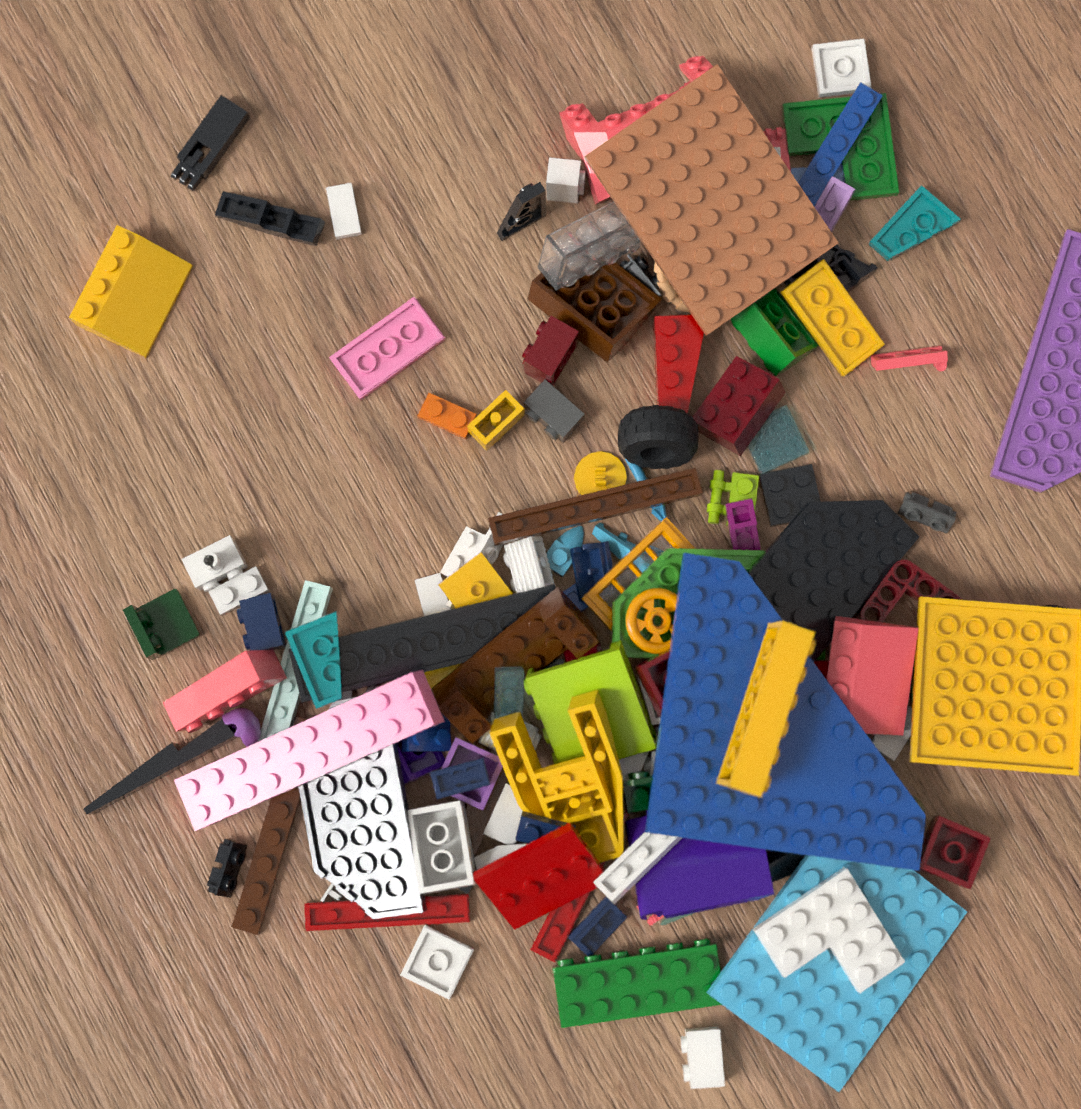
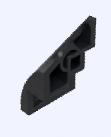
M835 245L783 283L787 287L820 260L824 259L849 293L877 270V266L873 263L867 265L856 259V254L842 249L839 245Z

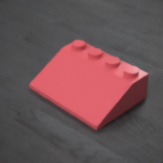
M836 616L827 674L828 683L866 734L904 735L919 628Z

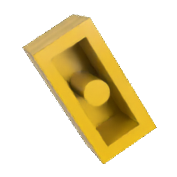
M505 390L467 426L468 433L487 451L525 416L524 408Z

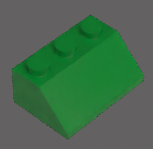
M776 288L730 319L734 328L740 331L747 340L749 347L758 354L765 367L774 376L788 370L819 347L805 325Z

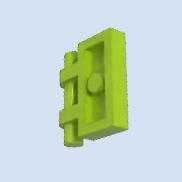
M714 470L713 480H710L709 489L712 490L711 500L707 504L706 511L709 513L708 523L719 524V515L727 516L726 507L721 505L722 491L730 492L729 503L752 498L755 510L759 475L733 472L730 483L724 481V471Z

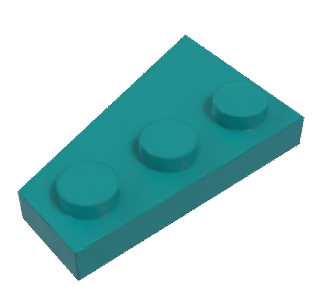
M921 185L873 237L868 245L884 259L890 261L959 223L961 218Z
M337 611L285 631L315 708L317 709L342 699Z

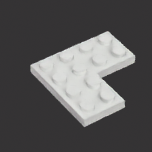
M845 867L753 928L761 944L784 978L828 948L831 949L858 993L863 992L905 963L849 870Z

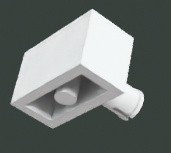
M230 535L182 559L195 588L199 591L204 589L205 592L219 586L218 582L227 577L231 580L243 574L242 570L248 568L235 539Z

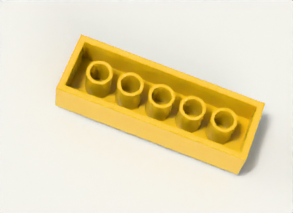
M784 621L768 623L716 784L758 797H762L763 792H767L771 783V776H768L771 766L777 763L780 755V749H778L780 738L785 737L789 727V722L786 721L789 710L792 711L796 705L798 695L795 692L798 683H802L806 675L804 664L807 656L812 654L815 647V640H813L815 632Z

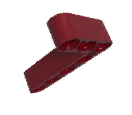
M900 560L891 567L875 591L862 605L857 613V619L866 620L865 611L871 609L877 615L876 622H883L904 593L916 602H918L919 597L964 599L911 561ZM897 567H903L907 570L908 578L906 580H902L897 576ZM919 583H926L929 586L930 593L928 596H924L919 592ZM882 588H887L892 592L893 598L891 601H885L881 598L880 591Z

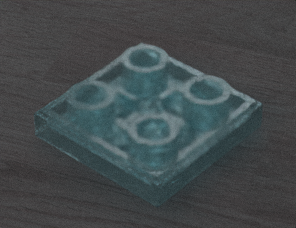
M787 405L772 411L747 447L760 474L768 473L810 452Z

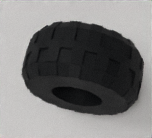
M659 405L642 406L629 411L619 423V452L631 464L650 469H670L687 464L697 453L699 442L698 425L693 417L682 409Z

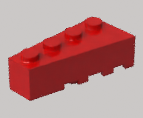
M692 315L654 316L653 335L657 405L672 406L688 413L704 332Z

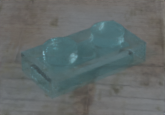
M522 666L495 668L494 719L520 712L523 718L524 669Z

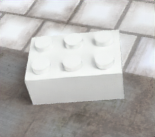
M455 801L408 810L419 894L477 885L473 878V872L476 871L465 802Z

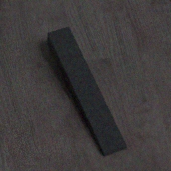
M220 719L182 749L178 744L170 743L83 810L87 815L96 814L238 738L234 735L236 731L231 725H226L223 719Z

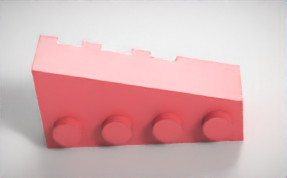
M248 650L169 698L163 704L176 732L188 731V733H193L201 729L203 723L219 718L225 711L242 704L249 698L287 679L274 650Z

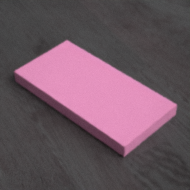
M413 297L329 358L361 401L446 339L417 299Z

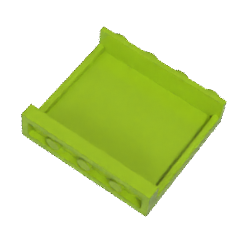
M621 640L611 643L608 650L538 672H534L533 668L528 669L524 680V687L527 694L532 695L534 699L533 709L538 720L541 719L543 722L544 739L547 744L551 743L554 751L552 753L554 764L585 756L569 716L568 707L573 696L598 690L605 707L619 760L657 748L658 737L654 726L651 725L644 699Z

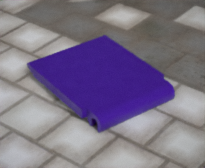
M647 816L630 819L625 822L629 847L645 832ZM682 838L635 884L639 914L642 920H647V915L655 914L657 917L664 915L665 919L760 900L774 895L766 849Z

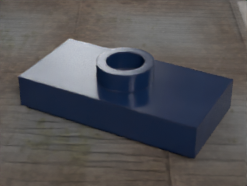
M484 758L430 772L437 799L491 785Z

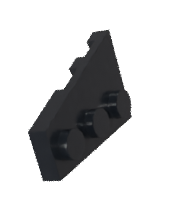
M541 182L535 185L532 183L528 184L519 191L497 231L501 241L546 216V190Z

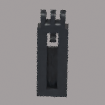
M220 95L177 155L179 163L171 173V178L177 180L184 173L179 183L185 186L192 179L188 184V189L194 191L203 178L205 180L208 178L250 119L248 112ZM204 146L211 149L203 162L199 163L200 157L204 156L201 149Z

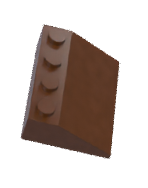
M583 236L532 280L527 298L549 317L553 316L579 331L578 340L606 363L624 348L662 302L659 296Z

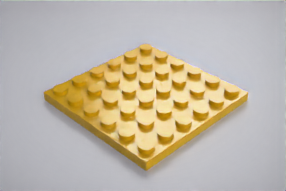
M919 597L917 627L919 629L915 653L909 762L1079 776L1081 738V609Z

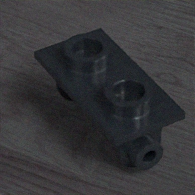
M628 254L627 257L630 261L624 260L619 266L657 296H663L664 294L659 290L656 283L659 282L657 275L652 276L647 269L649 268L647 261L641 255Z
M224 838L223 843L219 845L215 862L223 865L221 869L217 867L212 868L207 882V886H209L208 892L216 896L231 898L237 886V877L241 865L245 861V852L248 845Z

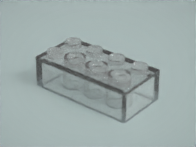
M613 201L547 235L537 268L554 289L558 290L564 286L569 287L573 285L579 278L585 275L590 276L594 274L598 268L606 264H613L619 257L627 253H634L640 247L641 240Z

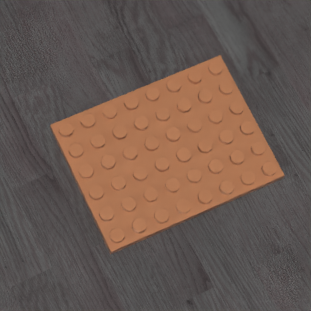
M718 64L584 157L705 335L710 334L839 243Z

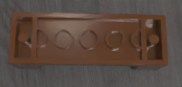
M557 587L433 687L434 697L440 712L471 743H474L492 727L489 711L524 684L528 669L533 668L534 672L541 671L567 649L579 659L599 643L593 624L565 593Z

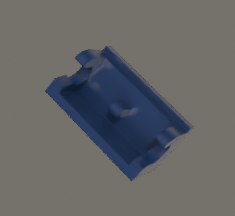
M609 541L583 544L582 547L570 549L579 602L583 601L581 598L613 568ZM611 583L599 596L605 599L617 595L618 592Z
M605 896L568 935V938L587 956L593 955L627 916Z

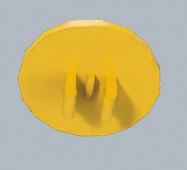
M601 451L590 453L582 458L576 466L574 474L575 486L580 495L625 485L627 479L625 467L619 458L611 453Z

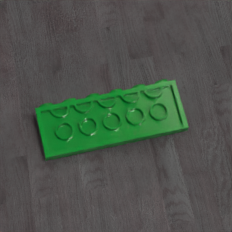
M710 938L694 940V946L683 947V942L667 944L666 950L656 951L655 946L639 948V954L629 955L628 950L612 952L611 958L601 959V954L585 956V961L574 963V958L557 960L558 965L552 966L561 1028L722 1005L707 993L720 974L717 944L710 943Z

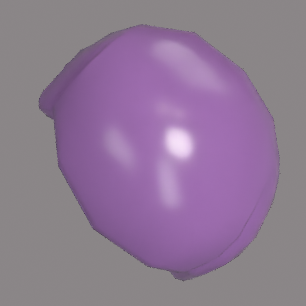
M240 707L222 715L224 723L231 725L236 730L234 735L241 737L246 747L258 742L261 726L253 712L247 708Z

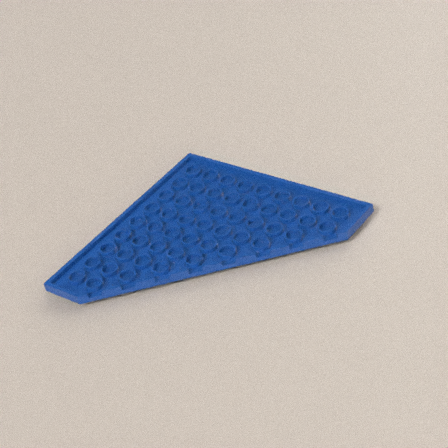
M684 553L682 556L645 832L919 871L926 819L925 813L809 656H807L804 664L806 675L802 683H798L795 692L798 695L796 705L792 711L789 710L786 720L789 722L787 733L784 738H780L778 749H780L778 761L775 765L771 766L768 775L771 776V783L767 792H763L762 797H758L716 784L768 623L783 620L739 561Z

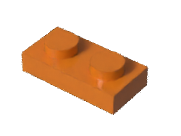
M428 393L418 414L419 419L465 440L469 434L467 426L477 417L476 413L431 393Z

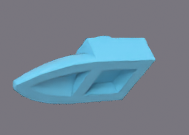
M582 526L566 531L554 541L546 553L550 569L561 577H564L572 565L570 549L582 547L584 536Z

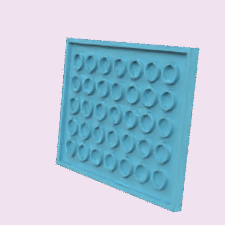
M806 855L753 928L845 867L849 870L905 963L861 993L855 990L830 948L784 978L752 929L707 993L836 1091L840 1092L964 918L967 911L914 870Z

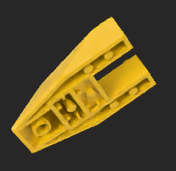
M598 690L573 696L568 707L569 716L585 755L583 757L542 768L521 713L517 712L494 719L489 734L517 804L522 811L576 825L575 830L599 862L619 858L624 853L623 774L608 716Z

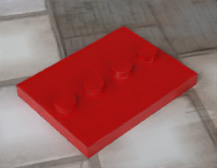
M568 823L473 872V878L515 930L598 888L593 882L605 869L572 824Z

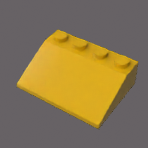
M116 225L69 318L76 326L147 358L193 265L144 237Z

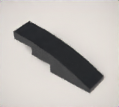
M224 191L215 212L216 217L313 246L318 245L325 224L321 218L298 214L294 209L271 205L267 200Z

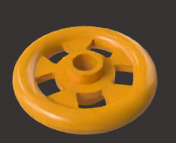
M651 588L638 594L630 603L626 613V629L633 643L643 651L661 654L670 649L671 639L663 642L660 635L668 630L672 634L673 624H671L672 619L669 613L675 611L676 593L664 588ZM654 599L665 600V608L654 607ZM641 607L648 610L644 616V621L637 618ZM655 616H659L661 618V624L659 626H655L653 624V618ZM644 627L653 634L649 640H646L640 634Z

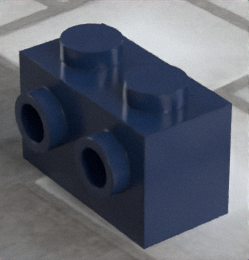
M267 593L240 600L237 616L240 624L245 625L247 634L243 635V641L246 650L275 651L285 648L286 642L275 596Z

